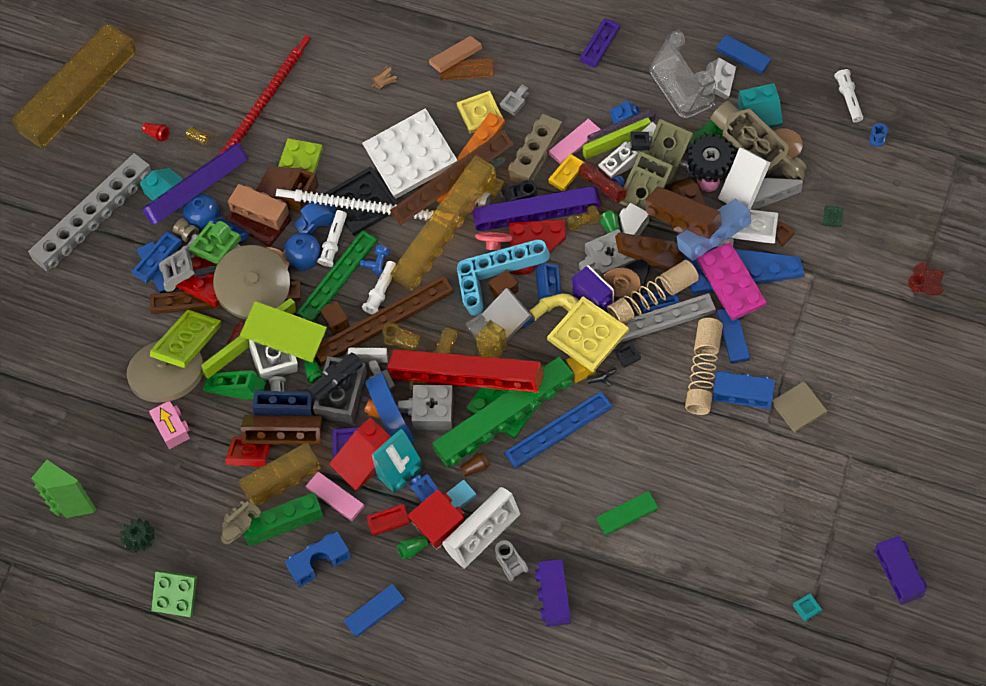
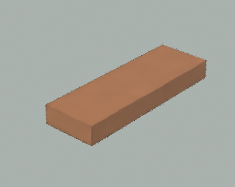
M469 36L429 59V64L441 73L481 50L482 44L472 36Z

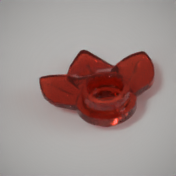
M926 262L919 263L914 267L913 275L908 280V286L915 292L923 291L927 295H939L944 291L939 285L944 273L942 271L929 270Z

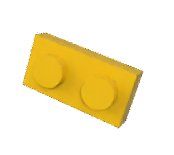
M569 154L548 179L549 184L564 192L585 167V162Z

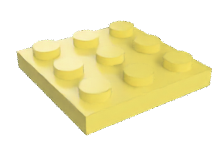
M582 297L547 336V340L594 372L629 332V328L585 297Z

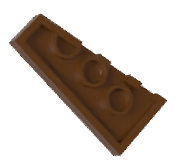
M620 232L615 236L618 253L638 261L643 259L648 262V265L663 267L664 271L685 260L684 254L678 249L676 241Z

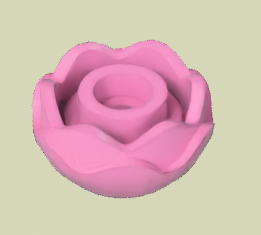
M697 178V184L702 191L712 192L718 188L720 178H718V182H714L713 179H710V182H706L704 178L700 181Z

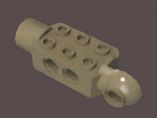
M726 101L713 113L711 120L723 131L722 138H727L726 143L731 142V148L734 147L736 155L739 148H744L771 162L765 177L772 174L780 166L786 178L804 181L805 170L807 169L805 163L798 157L792 159L787 154L789 146L751 109L739 111L730 101Z

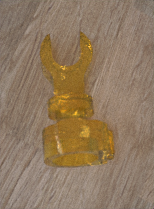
M592 205L587 208L588 214L584 213L581 216L569 217L567 219L569 229L571 231L577 230L583 224H589V221L592 224L599 222L600 216L597 208Z

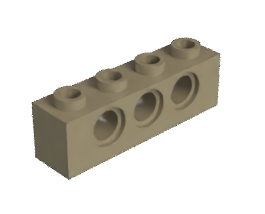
M542 114L540 119L535 121L531 134H527L524 146L519 148L516 155L517 158L509 165L510 180L517 183L525 180L534 181L549 155V150L554 147L562 133V121Z

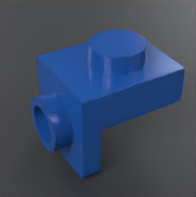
M628 100L610 110L616 127H620L631 120L636 122L641 120L639 107Z

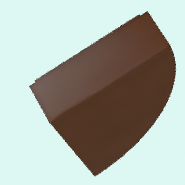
M780 221L776 229V239L783 247L795 235V231Z

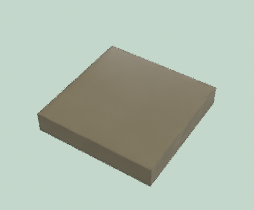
M805 381L772 400L773 406L794 433L827 414V410Z

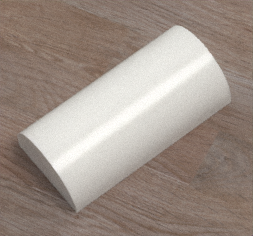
M500 487L443 541L446 551L464 569L520 515L512 493Z

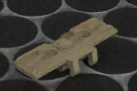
M241 501L239 506L234 507L224 517L225 522L222 523L221 541L224 544H230L250 528L252 519L248 517V514L258 518L261 513L259 508L248 501L246 503Z

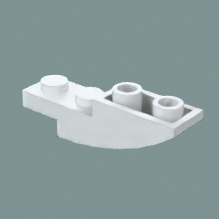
M652 122L642 131L649 132V140H651L656 125ZM624 142L598 166L609 177H615L633 167L640 151H631L630 142L628 144Z

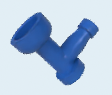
M382 245L376 246V261L361 260L360 267L372 268L374 274L381 275L384 258L389 256L390 249Z

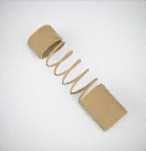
M684 260L661 274V276H657L655 283L649 281L647 288L640 286L639 293L632 291L631 297L624 296L607 307L608 314L621 323L626 324L634 319V312L630 304L624 299L625 297L631 300L634 309L641 315L642 312L639 306L632 299L633 293H637L640 296L642 304L649 310L648 302L640 293L641 288H645L652 302L658 305L656 297L649 290V283H653L660 297L666 300L664 292L657 285L656 280L658 278L661 279L665 290L669 294L675 295L698 281V273L691 262Z
M703 318L698 322L694 347L696 356L692 359L695 365L691 367L693 374L690 376V381L692 383L688 386L689 391L687 392L685 409L688 412L697 415H705L710 412L712 393L703 389H690V386L694 384L701 388H712L714 384L703 380L693 382L692 376L696 375L703 379H714L715 375L705 371L694 373L693 368L697 366L704 370H715L717 367L707 362L695 363L694 359L699 357L705 361L718 360V357L715 355L719 353L723 324L714 318ZM700 355L714 356L716 359H704ZM699 364H709L715 368H703ZM707 373L713 375V377L706 378L697 374ZM697 382H704V383H709V384H711L712 386H710V387H705V386L698 385V384H696V383H697Z

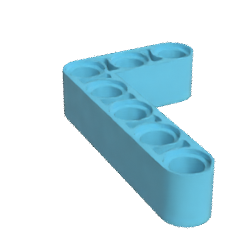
M534 240L460 261L457 266L463 303L468 312L476 316L484 310L479 280L497 276L505 270L512 272L546 262L550 257V252L545 242Z

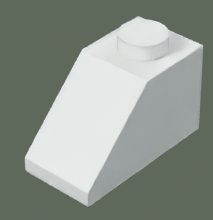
M632 203L627 208H623L619 215L622 233L640 236L649 223V214Z

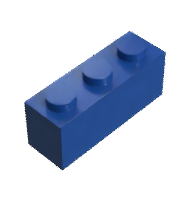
M716 371L712 401L771 409L775 380L765 376L752 377L749 374L738 375L732 374L729 371Z

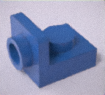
M420 473L410 480L412 483L408 486L410 490L413 489L422 502L438 489L428 474L421 476Z

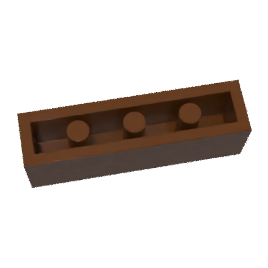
M657 186L645 199L647 214L693 232L698 236L710 239L722 225L720 211Z
M244 415L241 425L242 444H321L323 435L322 416Z

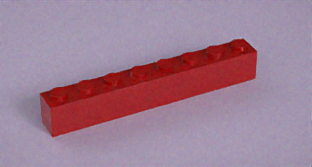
M393 350L387 366L393 380L537 393L544 375L541 363L533 360L524 361L408 350Z

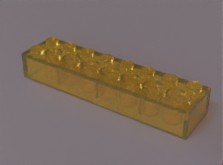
M106 22L11 119L16 131L43 149L137 52L133 39Z

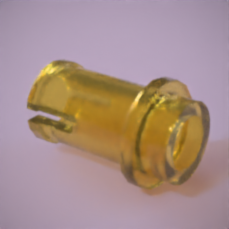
M189 127L185 133L188 140H194L203 146L208 143L210 138L209 135L198 131L196 127Z

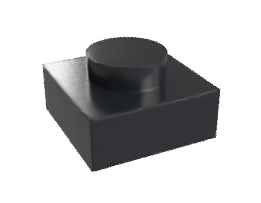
M630 132L631 151L650 150L649 132Z
M631 341L614 350L615 355L624 368L641 360L640 354Z

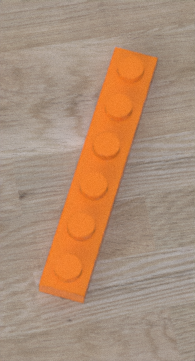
M489 112L456 159L458 161L499 133L505 124V120ZM465 180L436 201L447 207Z

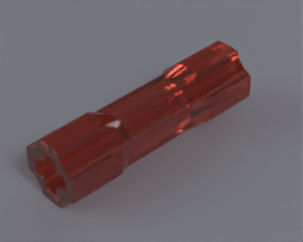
M589 161L582 163L578 168L580 176L588 182L595 184L616 203L623 201L627 196L625 188L617 182L611 181Z

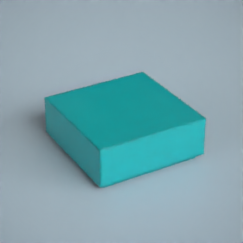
M811 593L793 603V607L804 622L822 611Z

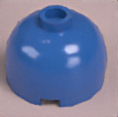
M198 194L184 204L183 217L189 221L190 225L197 227L200 232L206 227L210 219L220 217V209L215 199L211 196Z
M307 233L292 235L284 245L286 261L289 262V266L291 265L298 271H306L315 267V263L321 257L322 251L319 242L314 236Z

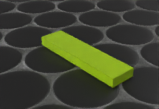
M645 118L583 145V157L585 160H588L618 147L624 142H629L630 132H642L651 124L649 118Z

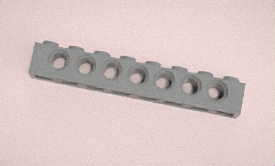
M135 153L131 155L28 251L32 260L47 272L55 268L65 256H68L78 244L85 240L87 235L96 230L102 221L109 218L117 207L123 205L125 200L141 186L140 182L152 172L149 164Z

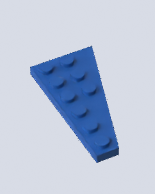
M735 249L756 285L804 277L800 257ZM684 254L685 260L691 262L698 273V281L690 285L692 295L713 292L712 286L696 259L692 261Z

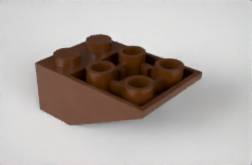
M269 166L256 191L259 193L264 192L274 199H281L286 202L289 210L302 214L300 210L308 205L309 201L306 200L304 202V200H301L299 202L295 201L294 198L276 196L277 189L291 191L298 189L304 193L307 191V193L313 192L314 194L319 184L316 174L304 169Z

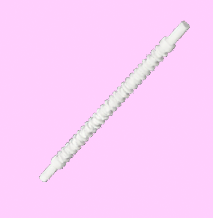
M277 189L276 196L294 198L295 201L299 202L301 200H304V202L308 200L309 203L314 201L315 204L319 202L320 205L325 203V205L330 204V206L334 204L336 207L340 205L341 208L346 206V209L348 207H351V209L356 208L357 210L361 208L362 211L367 209V212L372 210L373 213L375 211H378V213L383 212V214L387 212L390 215V210L395 207L392 204L386 205V203L382 205L381 202L376 204V201L371 203L370 200L365 202V200L360 201V199L356 201L355 198L350 200L349 197L344 199V196L339 198V196L334 197V195L329 197L328 194L323 196V193L318 195L317 192L316 194H313V192L307 193V191L304 193L298 189L296 191ZM428 209L426 211L422 210L414 216L415 219L419 217L420 220L425 218V220H435V222L439 223L446 221L460 224L461 216L443 214L442 211L434 212L431 210L429 212Z

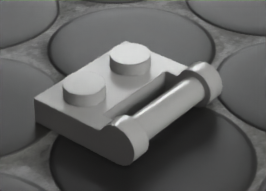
M185 247L159 263V269L164 278L163 286L168 292L173 291L175 285L195 274L189 251ZM171 266H172V270H173V276H172V277H171V274H170Z

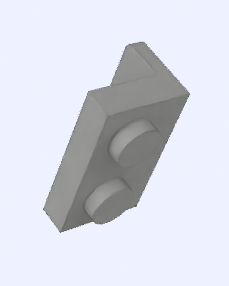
M721 58L710 62L706 67L707 74L702 84V94L706 95L711 91L724 99L728 98L736 67Z

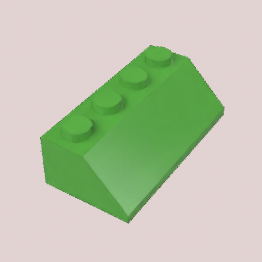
M46 460L31 478L35 483L34 488L40 492L39 495L45 499L44 502L51 507L50 510L57 516L61 514L69 518L91 514L97 510L79 481L49 460Z

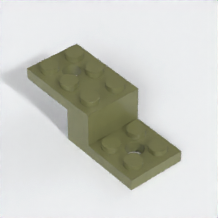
M659 119L650 140V150L645 151V153L639 152L617 202L626 207L632 203L646 211L645 199L657 186L665 189L666 184L673 182L694 133ZM668 138L674 140V145L671 148H666L665 141ZM640 188L646 189L647 193L644 198L638 197L637 192Z

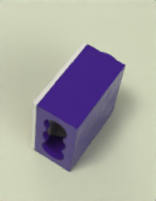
M589 265L572 277L573 296L579 300L585 297L608 313L607 307L614 303V289Z

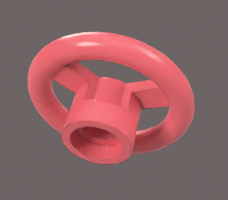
M480 232L475 235L476 239L486 241V249L501 250V242L512 240L510 234L499 232Z

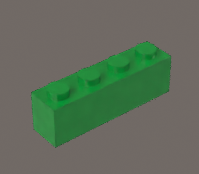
M315 492L261 512L258 518H255L254 515L249 517L252 519L251 525L244 532V536L250 547L324 518Z

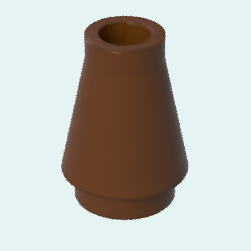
M484 452L475 454L460 468L464 476L467 477L485 471L491 465Z

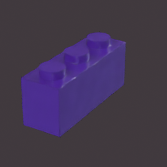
M900 536L877 543L874 551L900 604L902 605L923 597L927 584L924 578L919 576L915 560L911 559L908 554L909 548L907 543L902 541Z
M562 559L538 562L535 576L536 582L540 581L541 588L537 589L538 599L543 601L544 608H540L541 620L546 621V627L571 624Z

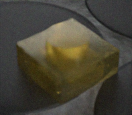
M488 174L479 187V191L491 193V197L496 199L505 183L503 180Z

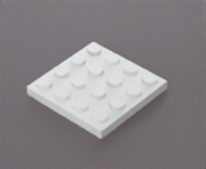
M426 108L362 143L395 199L435 178L458 162Z

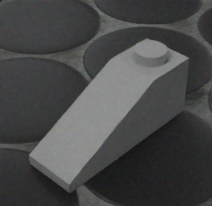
M764 178L750 210L759 209L800 193L803 186L802 180Z

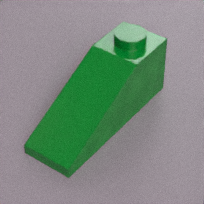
M253 370L215 373L206 379L203 391L247 400L254 398V391H263L266 382Z

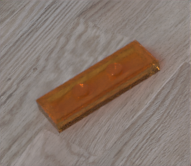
M492 58L462 60L441 72L440 81L494 76Z

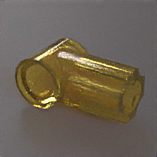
M395 323L384 325L382 332L385 344L389 346L396 345L409 351H416L418 349L421 336L403 330ZM391 332L395 333L394 336H388L387 334Z

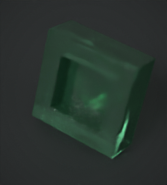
M825 205L822 225L841 227L844 207Z

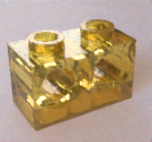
M489 320L476 336L478 355L480 357L498 358L507 348L506 330L492 320Z

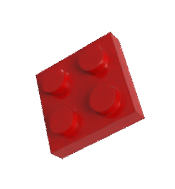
M232 437L225 458L226 465L265 467L272 444H242V437Z

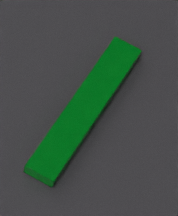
M362 230L297 311L296 315L315 322L321 315V309L332 301L359 267L360 261L364 260L378 243L377 238Z

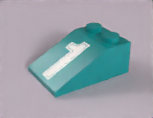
M402 429L372 454L378 479L393 493L404 488L407 481L412 476L418 475L422 468L420 457Z

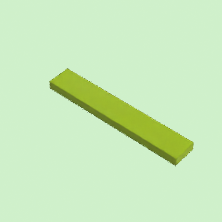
M290 298L276 309L293 315L296 312L295 302ZM237 337L201 365L204 376L207 379L247 350L249 348V339Z

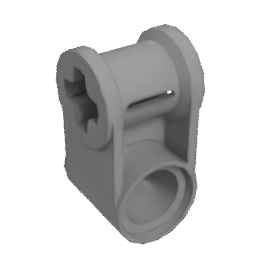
M503 540L497 543L495 547L496 559L510 581H513L514 577L522 572L526 573L529 571L524 560L518 555L509 541ZM502 549L510 551L508 555H501L499 552Z

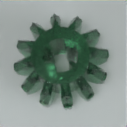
M138 518L137 522H134L131 519L130 525L124 524L126 530L120 531L122 536L121 542L126 544L127 550L132 549L137 553L139 548H141L145 552L144 546L151 547L150 540L155 539L154 534H152L154 528L150 526L147 520L143 522L141 518Z

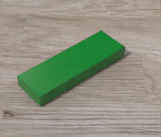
M647 491L597 516L596 521L604 535L607 536L657 511L658 506L650 492Z

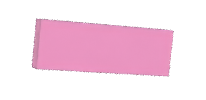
M587 119L550 149L549 155L561 165L569 154L575 155L583 148V145L597 137L601 133V129L591 120Z
M319 472L306 485L307 490L312 493L315 492L318 498L350 521H353L364 508L363 503Z

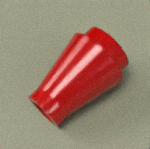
M145 122L142 126L143 133L150 135L159 142L166 141L169 137L170 129L165 124Z

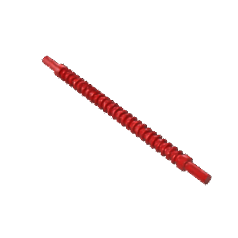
M305 35L299 45L293 48L289 57L283 62L284 65H281V69H278V72L275 74L276 76L267 85L268 88H265V91L259 96L260 99H257V103H254V107H251V110L248 112L249 114L240 123L241 126H238V130H235V134H232L233 138H229V141L226 143L227 146L225 145L219 154L242 141L241 138H244V134H247V130H250L249 126L253 125L255 119L264 110L263 107H266V103H269V100L272 98L271 96L280 87L279 84H282V81L288 76L287 73H290V69H293V66L296 64L295 62L303 55L302 51L311 40L308 35Z

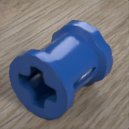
M877 123L872 126V134L869 137L871 145L875 147L884 145L885 137L888 133L886 125Z

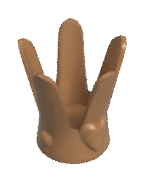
M386 66L377 76L373 77L372 81L374 84L371 87L376 86L380 90L385 85L396 82L397 76L390 77L391 67L387 68Z

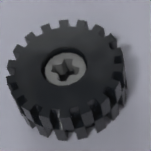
M709 133L708 137H705L703 134L700 135V140L695 138L694 143L691 142L688 149L687 165H689L688 169L690 172L692 171L694 177L698 175V180L700 181L704 178L706 182H710V179L718 182V178L723 180L725 175L728 176L735 154L734 147L731 148V142L726 143L727 138L723 137L720 139L718 134L712 137V133ZM708 155H713L714 158L708 159Z

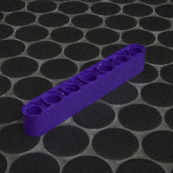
M240 143L232 145L144 206L142 211L151 225L160 222L249 159Z
M586 187L475 208L472 214L476 230L486 231L508 227L509 223L541 221L595 211L601 207L597 188Z

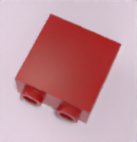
M438 489L407 515L436 550L465 521V513L458 506L455 508L451 504L453 500L446 492L442 494Z

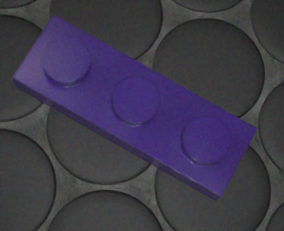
M604 18L580 56V62L596 68L620 30V24Z

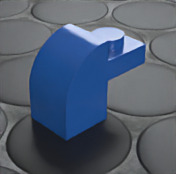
M313 201L300 210L302 215L294 225L300 233L311 235L318 226L329 227L334 220L337 210L333 205H325V203L320 205L319 202L315 204Z

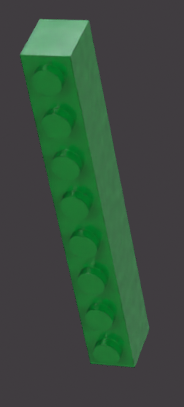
M560 356L542 368L544 375L538 393L509 390L432 443L433 450L448 468L451 465H457L464 456L473 454L480 445L489 443L496 434L505 432L512 423L521 421L531 410H537L541 403L547 399H553L560 390L569 388L574 381V373Z

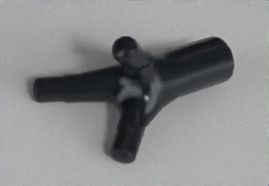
M616 369L603 374L587 376L588 384L602 382L611 387L612 383L607 378L613 375Z

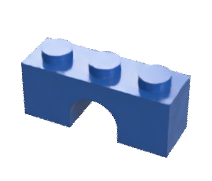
M338 532L327 534L320 542L308 545L304 551L299 554H292L285 561L287 569L298 587L316 578L312 569L316 560L321 558L328 559L333 567H336L351 558L350 552Z

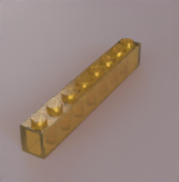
M476 155L391 271L390 274L394 281L410 291L420 284L421 277L431 269L432 262L441 255L446 242L451 241L456 228L463 224L464 217L473 210L477 199L484 195L487 185L494 181L496 171L492 164Z

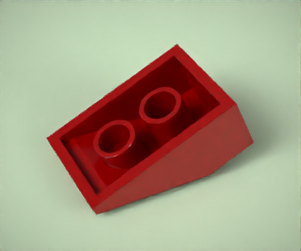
M370 417L353 433L329 465L357 491L376 474L372 454L387 442L391 436Z

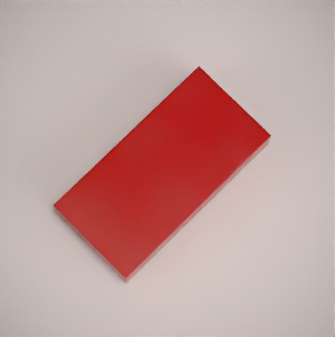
M404 504L366 516L372 536L410 524Z

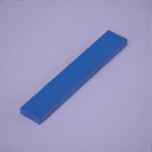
M600 391L506 450L504 455L514 469H517L612 409V405Z

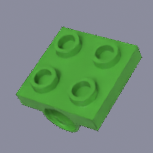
M218 221L216 224L209 222L188 249L191 254L218 265L220 260L239 243L241 236L231 231L230 227L222 221Z
M157 570L155 572L151 611L185 617L193 616L197 576Z

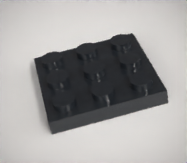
M371 166L324 193L325 196L328 194L329 197L334 195V197L339 196V198H342L344 196V199L349 197L350 200L355 198L356 201L358 199L360 201L365 200V202L370 200L371 203L376 201V204L381 202L382 205L384 203L386 205L392 204V206L399 204ZM333 204L336 210L347 213L344 224L353 236L389 216L387 212L385 214L383 212L378 213V211L373 213L372 210L367 212V209L362 211L361 208L359 210L356 208L351 209V207L346 209V206L341 208L340 205L336 207Z

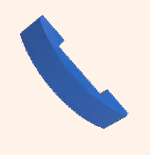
M383 372L366 380L365 382L372 401L388 434L392 437L402 429L411 444L416 442L390 391L391 388Z

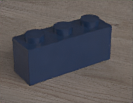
M254 391L252 408L254 415H314L313 406L315 402L309 392Z

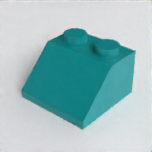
M774 83L739 91L738 106L740 111L751 109L769 128L783 125L780 99Z
M170 168L152 171L140 182L144 194L151 200H154L182 181L183 178Z

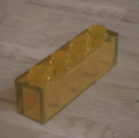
M305 443L265 465V467L238 480L249 503L260 505L270 496L280 494L286 487L298 484L306 476L314 475L321 467L309 444Z

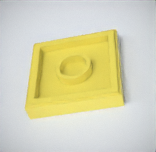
M490 91L457 102V107L470 134L476 132L489 112L503 118Z

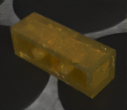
M446 327L442 331L441 339L437 342L436 351H433V353L450 354L458 336L457 330Z

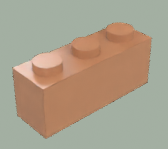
M238 184L228 200L231 211L276 230L281 228L289 215L288 206L285 201L274 199L264 192L254 191L249 186Z

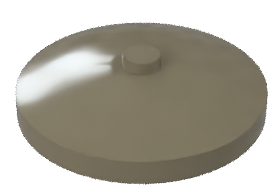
M246 245L231 250L220 260L214 273V291L224 309L232 315L247 319L255 301L273 308H277L284 303L289 292L290 276L285 263L276 253L262 246Z
M158 341L148 344L134 355L128 365L127 380L131 390L139 398L155 403L169 402L185 396L197 386L202 378L203 370L201 365L204 362L200 352L185 368L150 357V350Z

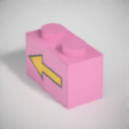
M169 401L149 411L169 449L190 439L187 433L190 429L185 420L181 422L179 416L182 414L177 405L173 406Z

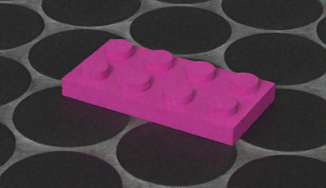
M731 242L696 258L697 263L732 321L766 306V300Z

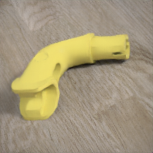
M557 294L540 299V303L529 312L533 316V320L536 321L544 313L550 312L558 306L565 308L569 312L579 299L570 294Z

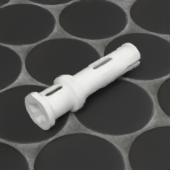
M849 69L840 70L834 75L840 85L839 91L845 97L853 122H860L863 120V115L854 92L855 84L850 78L851 72Z
M340 210L336 211L327 241L322 245L321 257L317 260L319 264L333 267V259L335 253L338 252L337 244L347 213Z
M392 261L386 263L375 288L370 290L369 298L362 306L365 312L372 315L379 311L380 303L385 300L384 293L398 268L396 263Z

